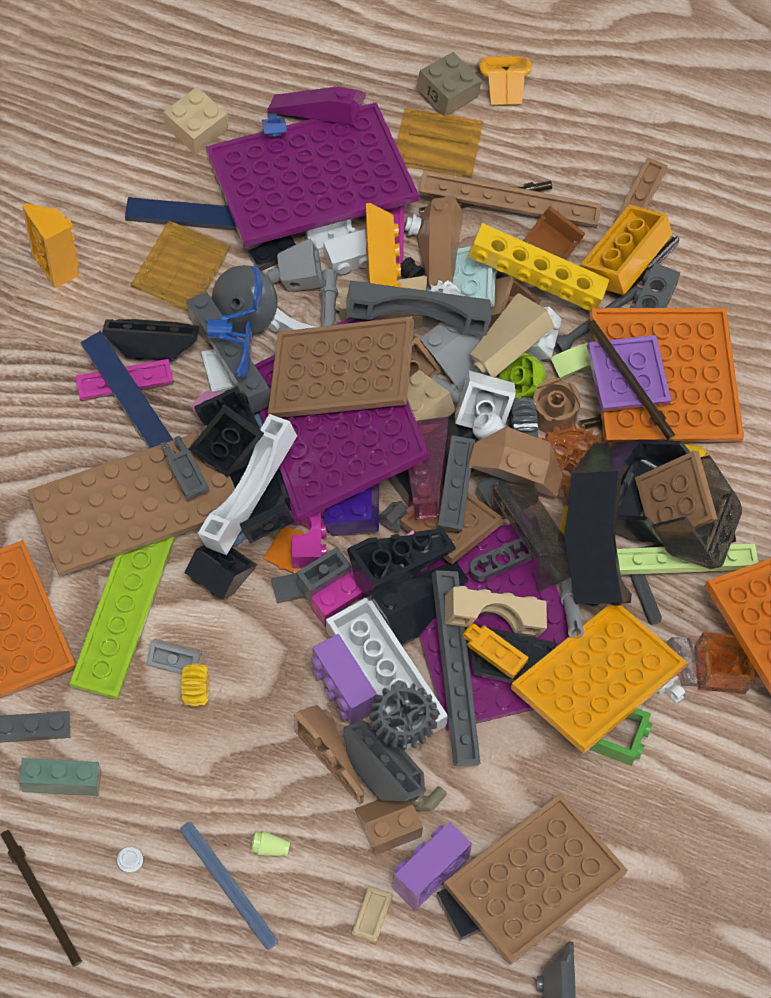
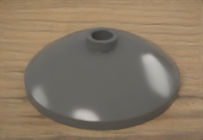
M241 265L232 267L222 273L217 279L212 291V300L222 315L234 314L252 307L255 275L251 266ZM261 270L259 271L262 275L263 291L260 306H258L256 312L229 319V322H233V332L245 334L246 323L251 321L253 334L259 333L266 329L275 317L278 305L277 293L270 278ZM236 299H239L240 306L236 305Z

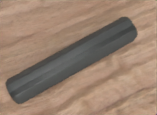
M630 574L649 624L654 625L661 622L662 616L645 574Z

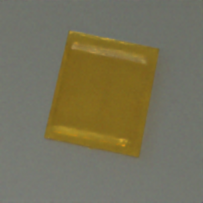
M405 108L400 131L397 136V148L407 168L472 178L476 155L479 150L478 146L483 121Z
M168 221L133 279L131 287L188 311L186 300L208 290L224 263L230 246Z

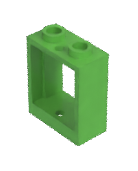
M637 708L627 717L641 723L631 750L603 739L599 740L589 750L632 766L635 758L640 760L645 746L640 744L643 736L648 738L653 723L648 722L651 713Z

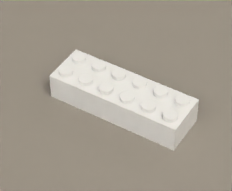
M366 597L326 619V631L330 638L339 633L378 695L383 696L382 689L384 687L391 691L393 683L397 688H401L403 681L406 683V688H410L413 683L416 685V691L423 687L425 689L424 696L432 695L431 702H436L437 709L435 711L439 713L438 719L435 720L437 728L432 729L433 734L445 728L448 715L372 600L369 601ZM405 700V702L408 703V704H411V705L415 704V703H413V702H411V701ZM395 702L385 709L383 717L395 710ZM400 709V717L402 716V718H406V721L408 723V715L406 716V714L402 713ZM424 715L420 716L419 720L413 722V730L423 723ZM393 727L394 730L403 732L401 728Z

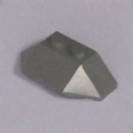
M364 720L344 727L343 732L347 753L353 769L380 800L408 801L425 793L424 772L399 744L395 749L392 748V741L385 745L383 743L384 736L377 738V730L372 729L369 723Z
M568 942L543 967L541 976H537V992H542V998H576L574 942Z

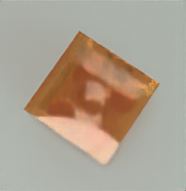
M712 632L702 633L694 645L698 690L746 694L755 682L754 666L735 635Z

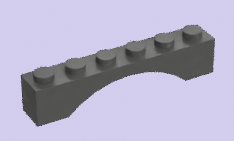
M351 280L347 294L346 317L371 320L387 314H419L444 321L463 333L486 336L491 321L490 299Z
M206 291L186 300L191 322L193 325L199 326V334L206 338L214 348L235 387L238 386L240 391L243 392L253 414L269 407L270 389L251 359L249 360V369L246 377L234 375L243 355L242 345L226 339L207 337L208 319H222L221 312Z

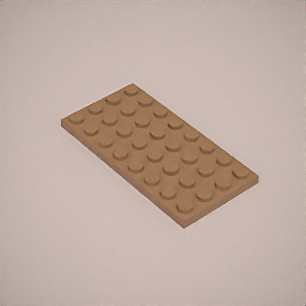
M198 432L181 437L186 448L190 447ZM175 440L167 442L172 454L180 452L175 445ZM161 445L27 491L60 577L202 527L208 515L221 506L235 490L230 475L226 477L191 452L208 484L209 492L187 501L167 463Z

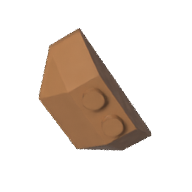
M504 427L474 443L467 465L470 468L552 497H557L563 475L550 442L509 427Z

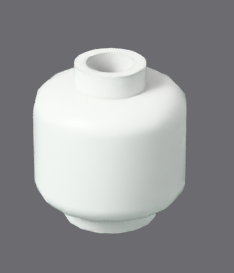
M486 412L480 414L475 419L473 434L478 440H481L507 426L498 414Z

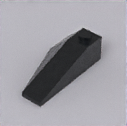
M439 528L417 531L412 535L405 536L395 534L391 535L390 538H368L349 547L347 552L355 580L368 600L371 601L373 597L396 584L410 579L456 549V546L444 529Z
M448 562L396 584L373 597L374 605L402 646L419 637L425 631L428 624L437 617L432 573L434 571H458L460 586H464L467 583L468 577L457 562L454 564Z

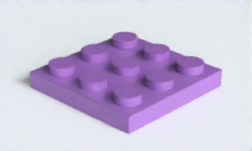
M656 335L609 340L654 405L669 404L671 397ZM598 341L588 342L586 347L601 412L644 407Z

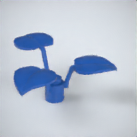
M251 266L255 275L252 307L234 314L222 315V319H208L207 325L208 338L226 339L242 345L243 355L234 375L243 377L247 376L249 369V357L251 356L253 338L251 321H247L246 333L243 334L233 332V322L228 320L256 312L258 306H260L263 280L259 269L255 266ZM232 336L243 338L245 341L234 338Z

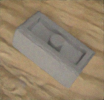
M154 639L151 641L146 665L182 674V669L185 665L199 664L202 650Z

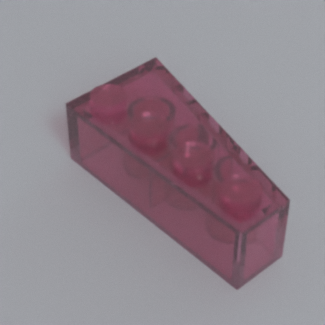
M449 416L417 421L431 458L407 469L415 520L439 517L450 433Z

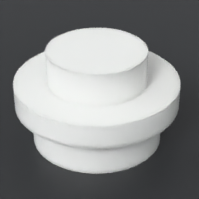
M413 213L411 217L406 218L404 230L407 231V236H417L419 232L421 218L417 217V214Z
M127 847L119 852L117 864L123 872L134 873L141 868L143 856L138 849Z

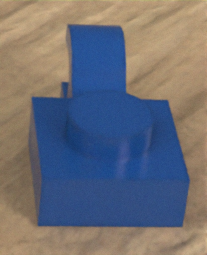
M276 113L267 114L268 119L262 120L264 134L279 136L282 132H287L284 117L277 118Z

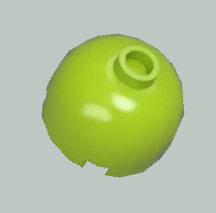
M525 352L499 373V379L515 384L516 395L514 399H519V397L533 398L535 391L538 390V385L547 378L546 369L542 362Z

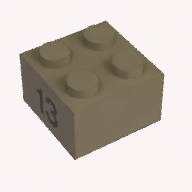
M452 52L421 69L416 88L445 117L478 98L482 80Z

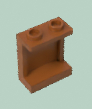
M549 206L523 241L566 260L585 233Z

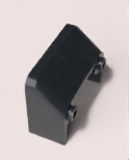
M635 440L640 441L646 449V460H632L622 476L616 532L633 541L665 543L666 537L648 516H641L644 509L635 477L686 455L690 451L682 441Z

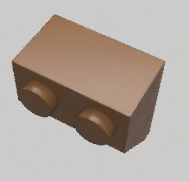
M513 276L495 279V307H491L489 327H492L518 293L540 305L541 300Z
M379 799L355 808L374 856L422 837L423 827L410 800L385 801Z

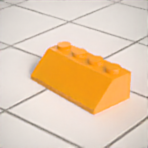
M27 203L22 205L32 256L54 288L78 277L77 266L80 264L75 256L78 252L73 244L75 237L71 232L73 225L67 216L63 217L58 209Z
M366 203L365 233L368 283L402 287V284H397V278H401V265L396 264V258H400L399 244H395V238L399 237L398 224H394V218L391 213L372 203Z
M629 204L580 266L610 279L606 290L625 295L673 235L668 215Z

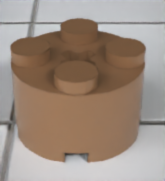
M550 378L541 382L537 387L538 390L533 395V400L536 403L538 427L546 434L567 431L575 425L581 400L580 393L574 384L561 381L562 379Z

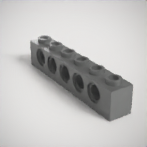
M654 263L652 270L647 269L642 281L645 283L644 287H639L634 298L637 301L635 307L630 306V308H667L678 284L681 272Z

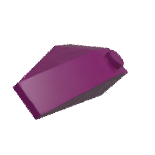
M329 87L275 94L268 107V112L353 125L366 97V93L345 87Z

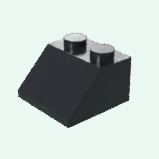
M203 545L195 550L184 573L191 577L194 583L210 590L213 596L225 599L239 589L256 568L257 564L232 547L227 555H224Z

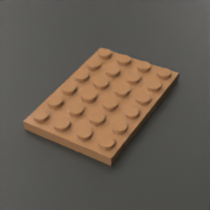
M409 316L278 331L268 415L271 414L281 418L406 405L414 330L413 318Z
M560 793L447 879L443 886L509 965H511L623 877L628 870Z

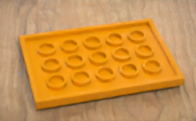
M622 605L606 606L583 625V636L578 638L576 631L575 638L569 636L511 685V689L583 754L678 675L687 665L686 660Z

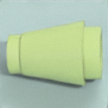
M263 830L261 832L255 831L251 852H255L257 856L287 857L290 841H286Z

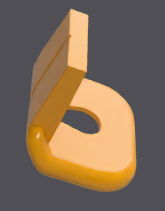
M523 56L480 58L477 64L481 73L488 78L490 104H522L524 77L532 69V63L529 58Z

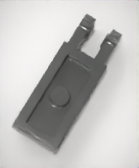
M177 436L174 438L175 445L180 452L172 454L166 442L160 445L167 463L188 501L209 492V487L190 450H188L189 448H186L181 437Z

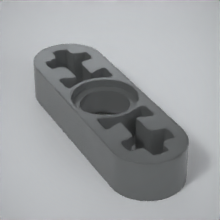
M523 537L474 558L470 564L471 577L479 582L486 581L531 561L535 555V543L531 539ZM520 547L529 548L528 554L524 551L519 552ZM504 554L509 557L510 561L502 565L496 561V557ZM477 565H480L482 568L486 567L485 573H482L480 570L476 571Z

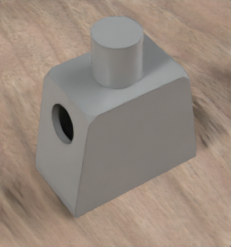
M307 239L280 252L277 255L279 267L268 270V277L272 283L281 281L286 289L291 292L324 286L319 250L311 239Z

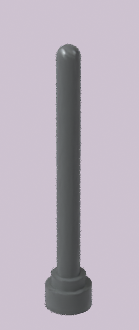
M632 287L625 295H621L605 308H621L635 297L639 287ZM590 319L568 335H558L554 351L559 354L570 349L575 340L590 330L587 326Z

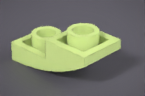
M588 342L551 357L560 379L563 380L581 370L585 372L591 369L586 347Z

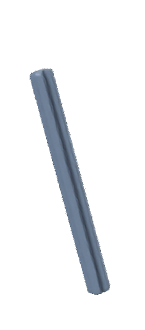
M187 822L180 830L185 839L267 950L273 948L278 943L276 936L193 823Z

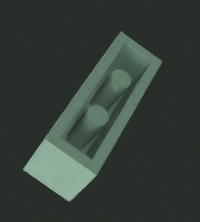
M22 758L19 783L22 792L99 796L101 769L99 762Z

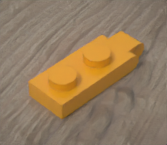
M472 623L462 634L469 641L467 646L511 679L518 674L528 661V657L484 625L479 628Z

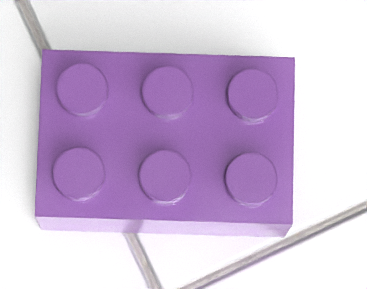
M339 633L313 647V657L311 658L313 667H311L312 673L318 681L321 679L326 686L324 691L329 700L334 699L338 705L336 709L340 718L343 721L347 720L349 724H353L369 717L370 713L373 712L371 704L377 703L375 701L377 692Z
M451 822L445 827L440 825L432 833V839L426 845L421 843L413 851L414 856L408 862L403 860L394 870L393 890L414 911L469 860L472 843Z

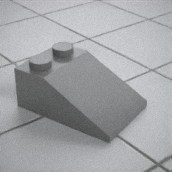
M442 321L421 337L420 341L452 384L457 385L458 389L462 391L468 372H477L473 367L475 362L471 352L481 340L476 334L463 333L454 326Z

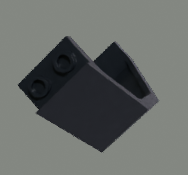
M238 386L194 406L198 417L204 425L223 405H226L260 429L243 392L240 391ZM254 447L230 474L235 488L247 469ZM279 468L248 520L239 523L249 543H253L295 523L294 508Z
M640 441L593 443L572 472L564 538L575 604L595 607L599 604L621 606L622 603H631L632 593L623 584L621 579L615 533L622 476L632 460H646L647 451Z

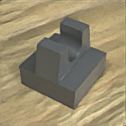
M403 501L392 502L379 515V522L381 525H386L393 532H399L401 528L397 524V520L408 514L406 511L408 507Z

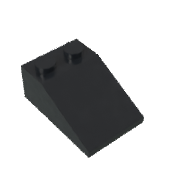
M223 405L198 432L188 450L228 477L263 437L264 432L226 405Z

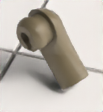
M437 786L429 796L420 795L410 799L416 811H432L446 797L447 793L443 788Z

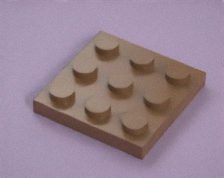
M692 451L635 477L645 516H648L666 537L665 542L718 520L699 452ZM653 542V545L663 544L660 542Z
M443 486L400 519V526L409 533L412 530L417 532L438 529L437 524ZM468 492L461 533L444 530L456 546V549L443 558L449 563L454 564L503 524V517Z

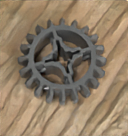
M526 397L514 399L509 413V428L538 438L535 401L532 398Z
M404 681L401 683V688H397L393 683L391 691L384 687L382 689L383 696L377 694L375 696L377 703L371 704V710L373 711L370 713V720L373 721L371 728L377 730V738L384 736L383 743L385 745L392 741V748L394 749L397 748L398 744H402L404 751L407 749V744H411L415 749L417 748V741L425 744L426 737L431 738L433 736L432 729L437 728L435 720L438 719L439 713L435 711L437 709L436 702H431V694L424 696L425 689L423 687L416 691L414 683L410 688H406ZM405 700L411 701V702H413V703H415V704H413V705L408 704V703L405 702ZM395 702V710L383 717L385 709ZM400 709L402 713H405L406 716L408 715V723L406 718L400 717ZM424 715L423 723L413 730V722L419 720V717ZM393 727L401 728L403 732L394 730Z

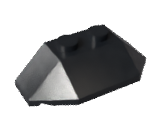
M106 319L102 334L126 357L173 360L197 341L199 326L170 321Z

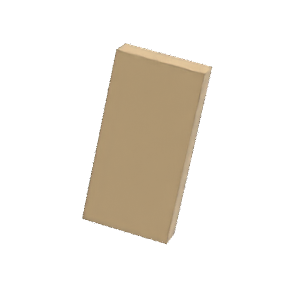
M368 886L352 931L353 937L374 944L377 943L393 897L392 893Z

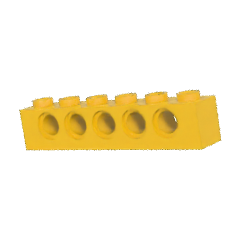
M483 223L474 238L467 256L586 310L598 308L610 280Z

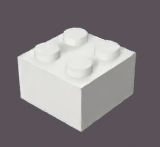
M469 371L455 410V424L473 428L477 416L486 412L498 414L505 424L516 395L515 384Z

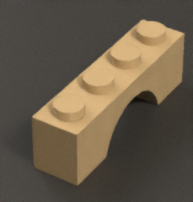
M465 586L453 587L445 595V624L469 627L480 613L492 612L506 619L513 632L517 634L538 637L547 629L546 601L537 600L536 597H517L512 593L497 594L491 593L490 590L486 589L470 590Z

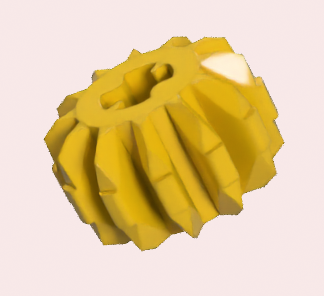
M191 664L185 665L182 669L181 693L185 705H205L209 700L210 678L206 665Z

